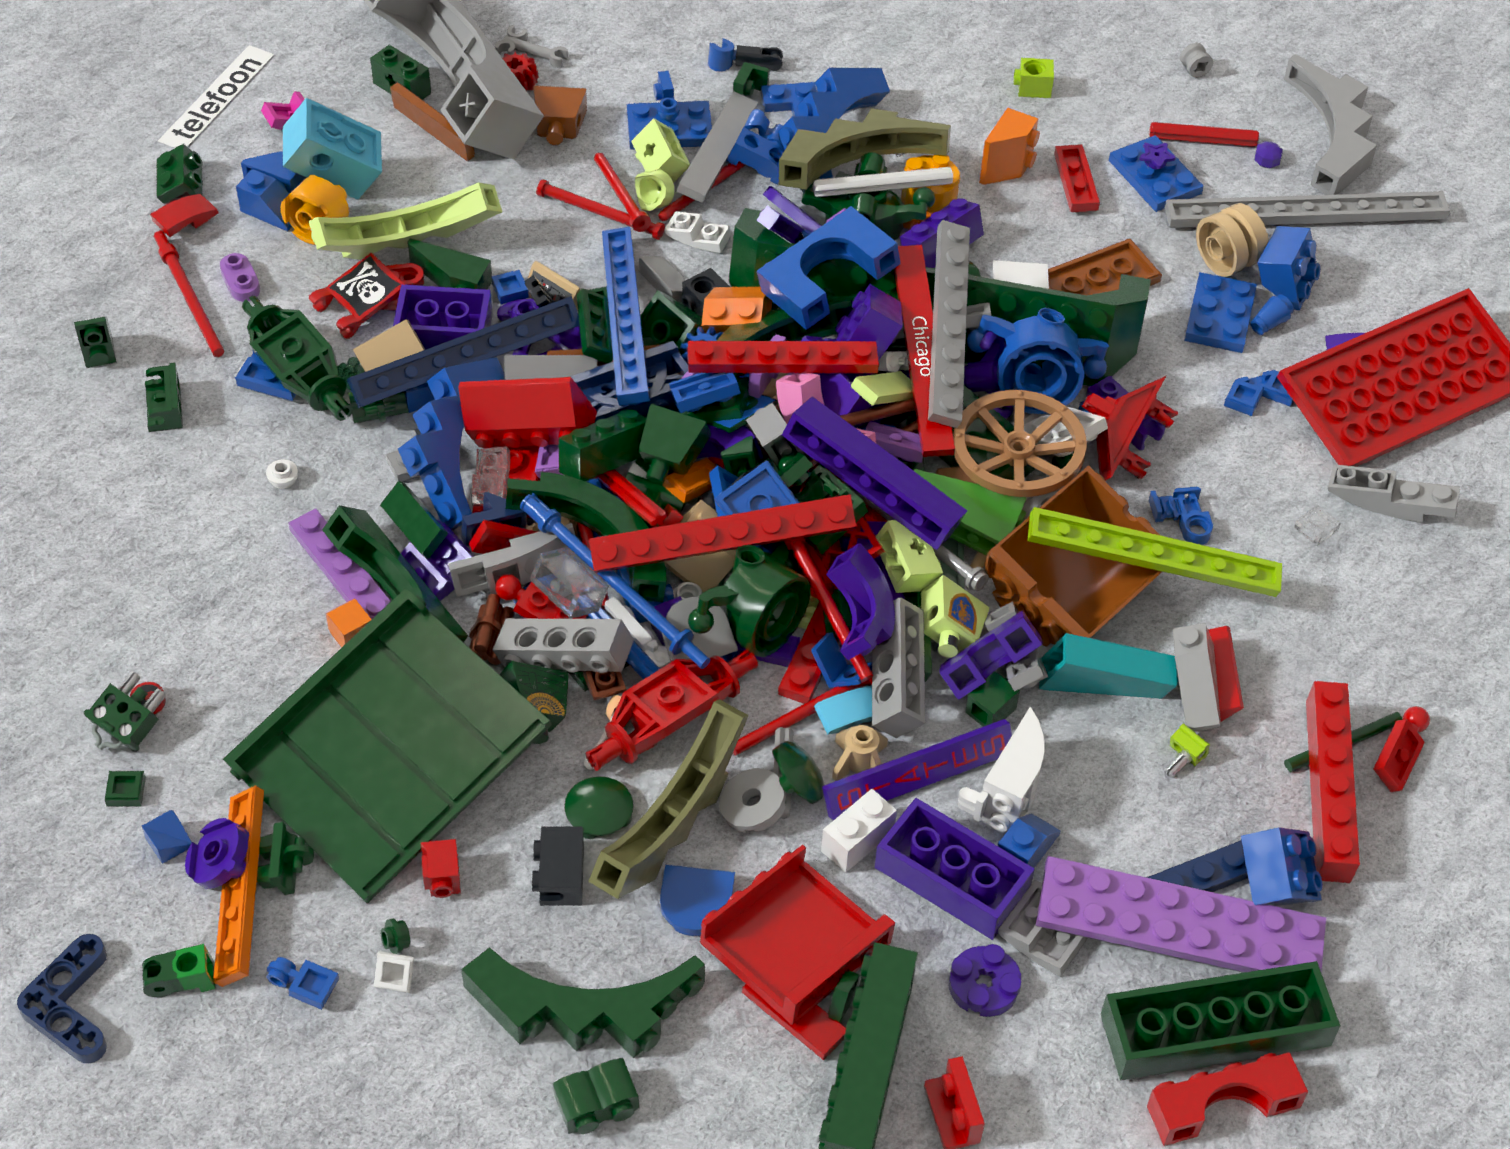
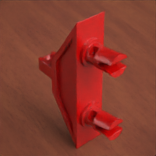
M1166 376L1116 400L1109 396L1104 399L1095 393L1087 396L1082 407L1091 414L1105 417L1108 429L1099 433L1096 438L1099 474L1105 481L1112 478L1118 465L1135 475L1138 479H1142L1147 472L1144 469L1150 467L1151 462L1130 451L1129 445L1146 414L1164 425L1165 428H1169L1174 423V420L1171 418L1177 416L1178 411L1173 410L1157 399V393Z

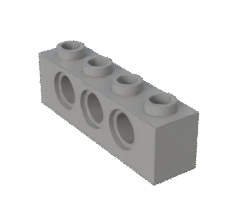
M901 597L893 601L895 626L891 638L878 644L872 650V726L894 738H898L925 724L924 615L922 609Z
M505 619L493 652L505 668L511 661L568 672H622L634 639L622 619Z

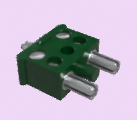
M131 671L118 688L110 683L93 706L84 711L85 717L94 724L92 734L97 740L95 746L103 750L105 747L118 749L124 745L133 752L139 751V744L159 720L153 712L166 697V694L160 689H156L142 706L141 702L148 695L143 689L138 687L131 697L128 696L141 679L136 672ZM99 727L119 742L117 744L111 742L102 743V738L97 732V728Z

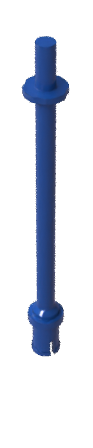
M536 494L527 495L522 500L520 509L538 523L537 526L543 533L552 532L594 570L591 550L561 523V514L556 509H550ZM613 570L597 573L672 642L669 650L674 655L683 652L701 669H704L710 663V658L691 642L694 634L690 629L680 632Z

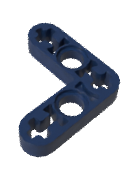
M84 934L76 938L20 993L17 999L18 1009L26 1022L76 1060L88 1064L97 1062L103 1057L107 1049L106 1040L102 1031L65 1002L106 961L107 953L103 941L95 934ZM85 949L92 951L94 949L96 953L92 956L90 954L83 956L82 951ZM78 964H80L81 969L79 970L76 967ZM68 971L72 973V978L68 983L64 985L53 984V978L59 972ZM32 1001L39 1003L41 1001L44 1009L47 1011L46 1015L44 1016L43 1012L36 1006L30 1008L29 1003ZM68 1017L72 1020L68 1029L61 1032L52 1030V1024L58 1018ZM80 1033L81 1037L89 1043L94 1040L95 1046L93 1048L88 1046L83 1048L76 1036Z

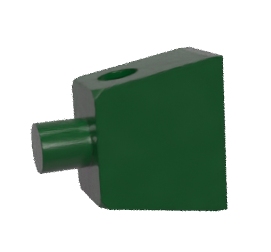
M651 404L639 447V453L644 462L651 465L646 478L655 484L663 485L669 471L680 475L687 474L711 436L706 421Z

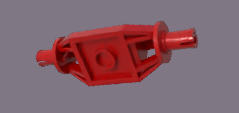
M744 650L729 662L713 655L710 657V663L704 669H701L691 659L673 660L623 692L612 720L605 725L608 739L585 753L588 763L596 771L617 757H620L628 764H633L637 761L639 754L653 748L659 741L707 710L710 711L714 701L719 699L723 701L727 696L731 698L736 697L740 693L738 679L758 667L756 657L748 650ZM711 675L713 682L706 684L698 676ZM630 719L635 730L628 735L623 728Z

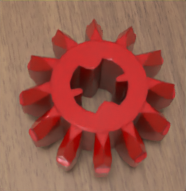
M516 51L512 55L504 53L502 59L526 92L527 90H534V86L539 78L534 58H528L527 53L518 55Z

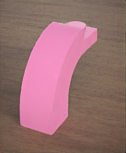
M789 373L776 380L778 402L786 424H788L792 414L812 396L824 405L820 375ZM857 429L876 443L875 432Z

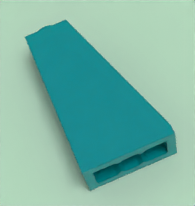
M1068 633L1041 657L1048 677L1039 682V689L1162 699L1176 688L1179 682L1175 656Z

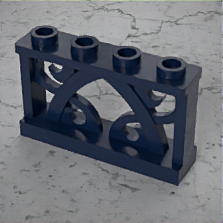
M674 341L645 350L648 387H651L649 390L650 401L641 402L637 405H618L614 361L570 376L596 410L599 409L595 423L600 419H607L627 409L635 410L638 414L647 418L651 404L680 413L671 393L669 383L680 380L688 371V365L678 352V347Z

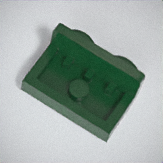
M184 143L170 151L164 152L157 158V198L163 204L185 192H188L190 195H202V159L197 152L191 151Z

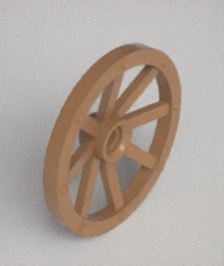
M1025 390L994 392L972 402L963 411L962 422L958 428H954L953 434L954 455L964 473L974 482L988 490L1015 497L1044 495L1065 486L1080 471L1084 463L1087 446L1084 428L1077 416L1067 406L1047 395ZM1015 405L1014 431L1008 433L989 413V410ZM1024 406L1037 408L1051 414L1031 434L1024 431ZM979 417L1000 442L967 435L966 431L971 423ZM1059 422L1063 423L1073 439L1071 441L1035 445ZM966 446L1000 455L977 464L970 456ZM1074 451L1072 458L1062 469L1037 457ZM1006 464L1014 466V480L1004 479L989 473ZM1028 464L1049 475V477L1034 481H1024V466Z

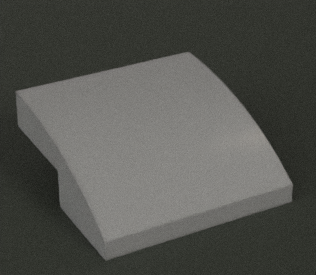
M1034 880L998 929V934L1026 957L1061 977L1088 937L1036 926L1042 883Z

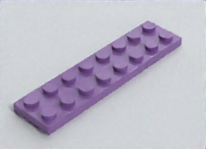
M1048 856L1045 861L1036 926L1241 972L1314 961L1318 962L1322 972L1326 917L1267 904L1254 905L1253 901Z

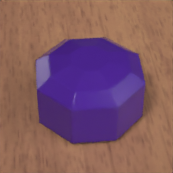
M1265 141L1257 145L1254 160L1261 167L1273 168L1280 165L1283 149L1277 143Z

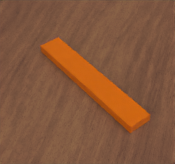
M256 785L230 797L228 819L247 829L249 838L248 849L244 859L246 868L243 874L236 879L230 878L229 881L222 885L213 983L221 987L249 976L264 790Z

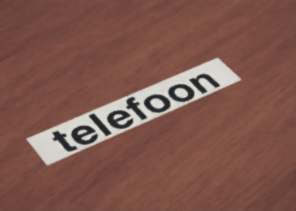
M249 45L168 129L158 142L173 148L183 143L188 147L274 54Z

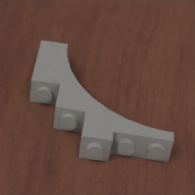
M1294 54L1289 58L1284 80L1300 90L1314 104L1322 115L1329 133L1330 147L1316 164L1310 185L1326 195H1338L1371 166L1377 144L1365 138L1368 134L1373 115L1361 109L1368 86L1347 74L1339 79Z

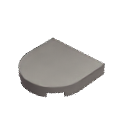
M689 597L678 601L670 608L665 618L680 632L690 629L688 617L694 609H697L699 597ZM720 606L711 607L709 611L714 617L712 629L703 634L693 632L694 637L691 642L709 658L713 655L721 657L737 651L738 648L724 611ZM662 633L671 662L675 659H690L683 652L674 655L669 650L672 642Z

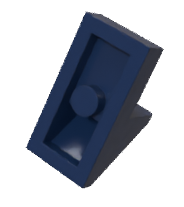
M484 492L483 512L462 516L461 539L466 546H470L469 543L483 520L526 529L527 513L522 510L505 509V498Z

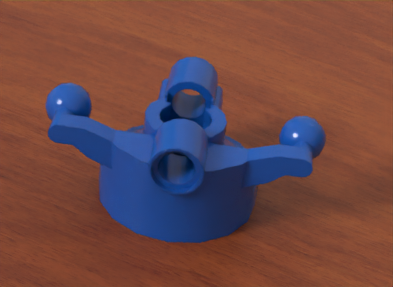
M1041 308L1037 316L1016 321L1014 324L998 317L982 315L978 329L971 331L967 337L968 347L976 353L986 351L980 348V342L988 331H992L996 335L1005 338L1007 346L998 359L997 379L1001 391L1025 390L1037 392L1054 398L1065 406L1071 403L1083 386L1084 373L1091 379H1098L1103 377L1107 369L1104 357L1109 345L1099 340L1078 338L1077 334L1064 323V316L1058 311L1049 308ZM1082 356H1090L1084 361L1083 364ZM1036 360H1046L1042 363V368L1037 364L1031 363ZM1024 406V412L1047 414V412L1040 409Z

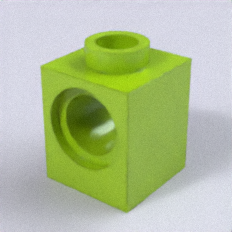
M1021 58L1020 68L1014 69L1013 85H1018V97L1051 98L1054 81V59Z

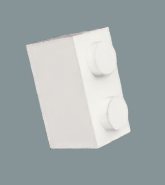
M871 789L823 829L821 852L847 873L877 847L895 824L897 810Z

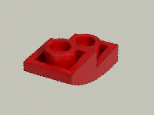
M196 194L168 203L151 213L150 216L152 221L165 234L171 237L189 224L197 229L219 212L201 194Z

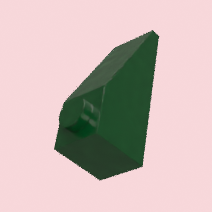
M409 238L407 244L410 263L419 265L423 269L424 275L437 286L488 290L492 283L491 260Z

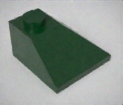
M657 290L641 314L644 346L662 345L674 341L678 347V352L682 355L685 352L682 351L681 344L688 343L687 333L693 334L694 337L698 335L697 328L702 327V318L691 309Z

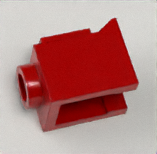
M456 839L421 842L425 890L430 889L431 896L437 898L460 894L459 859Z

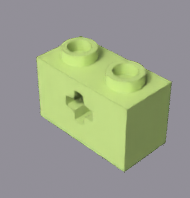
M654 118L631 141L636 150L635 156L643 164L645 172L655 169L663 170L674 183L690 166L673 129Z
M888 520L876 535L885 550L880 556L896 593L920 592L943 574L940 562L932 546L897 520Z

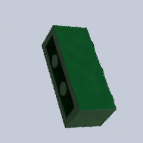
M622 410L617 415L607 419H600L592 425L575 429L572 433L560 437L559 472L565 476L587 481L641 458L639 447L647 418L638 414L635 410Z

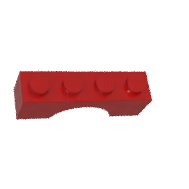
M1290 1052L1281 1055L1269 1053L1257 1059L1256 1062L1245 1065L1241 1062H1236L1226 1066L1222 1071L1212 1074L1199 1072L1188 1080L1174 1083L1173 1081L1163 1082L1152 1090L1147 1108L1163 1146L1198 1137L1205 1121V1110L1218 1101L1227 1099L1241 1100L1256 1107L1266 1117L1301 1108L1308 1090Z

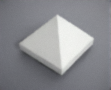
M378 951L374 987L409 993L414 957Z

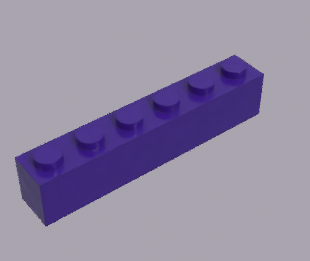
M813 396L792 414L782 433L783 437L936 550L955 532L967 513L965 508Z

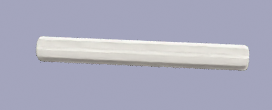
M950 167L818 179L813 181V192L816 197L947 185L953 182V172Z

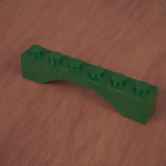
M339 505L322 529L338 551L367 571L386 590L392 599L405 588L415 596H420L427 604L426 608L464 643L468 637L467 633L366 510Z

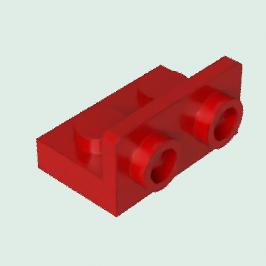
M963 1056L948 1059L945 1074L924 1082V1089L943 1149H957L981 1143L985 1122Z

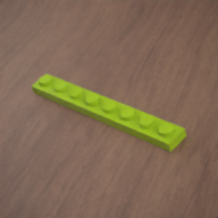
M1034 507L1030 512L1027 540L1029 542L1277 597L1281 592L1282 563L1037 507Z

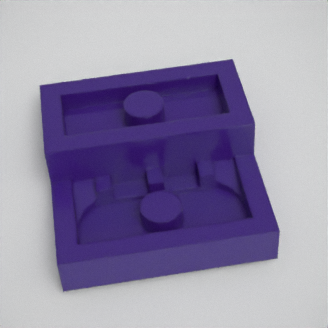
M437 520L448 532V535L430 558L421 555L411 542L408 543L401 554L439 601H441L455 590L448 563L471 558L475 555L444 522Z

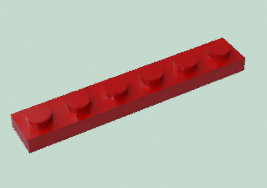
M688 341L687 347L689 373H878L879 367L876 341Z

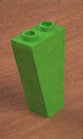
M914 469V472L967 510V513L950 537L986 556L995 545L1014 530V527L1016 528L1022 523L1026 515V511L1022 510L1027 497L1003 495L988 490L979 484Z

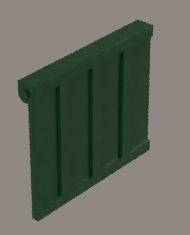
M407 588L398 594L223 758L231 768L229 772L238 781L242 779L250 788L256 785L264 790L263 801L299 837L304 838L305 843L367 904L422 851L421 842L433 841L552 725L545 715L428 611L426 608L427 604L420 596H415Z

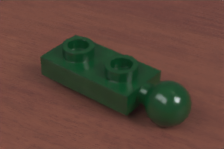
M801 453L797 455L788 454L779 460L777 474L788 487L792 484L798 487L811 475L809 469L813 464Z

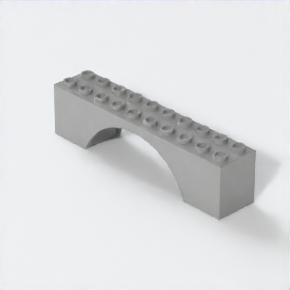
M364 0L373 13L389 21L421 45L447 73L455 88L440 110L462 142L478 149L515 159L544 115L461 1Z

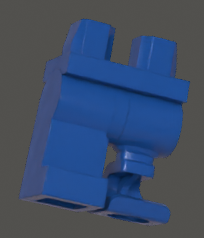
M755 109L750 113L726 161L735 166L740 161L756 169L760 175L771 178V182L778 184L779 159L785 151L778 131L783 125L776 124L774 128H769L770 122L764 112L760 109ZM756 128H757V129H758V134H756V133L750 131V129H756Z

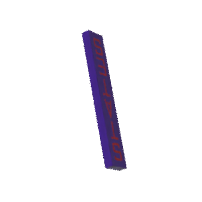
M1005 719L822 786L828 817L834 821L871 789L888 801L997 760L1012 737L1010 722Z

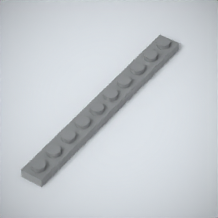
M1443 191L1166 200L1165 203L1169 228L1197 227L1203 218L1219 213L1223 209L1238 203L1250 206L1259 215L1264 225L1448 219L1450 213Z

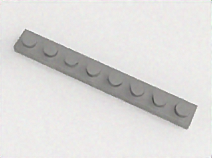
M942 220L937 227L928 420L958 428L962 422L970 228Z

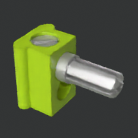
M1182 724L1170 737V746L1179 755L1165 768V773L1169 774V777H1174L1186 764L1191 763L1196 766L1209 754L1210 744L1188 726Z

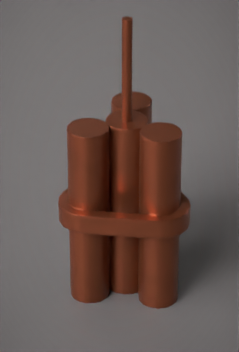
M489 594L486 604L480 606L477 620L470 629L469 638L471 642L469 648L482 660H488L491 664L499 665L501 662L493 652V648L505 619H513L515 612L511 607H503L500 603L501 598L498 595Z

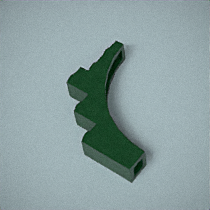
M885 291L886 294L892 296L891 291ZM836 293L826 294L830 314L807 330L784 310H771L760 322L730 325L717 341H771L776 334L786 337V341H801L804 336L825 337L837 334L835 331L836 326L844 315L848 317L853 310L852 303L856 295L837 297ZM733 373V374H734V376H745L747 373Z
M490 947L461 969L464 988L519 1044L529 1037L534 1038L539 1035L548 1022L576 1051L585 1044L591 1045L597 1041L605 1029L633 1058L642 1051L648 1052L658 1043L661 1036V1019L664 1020L672 1015L677 1005L687 996H695L705 983V964L696 955L672 971L651 980L619 988L603 989L561 986L535 978L509 964Z

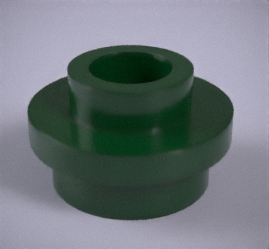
M394 918L387 919L385 928L381 929L382 944L385 949H390L393 954H401L403 949L410 947V933L404 920L396 921Z

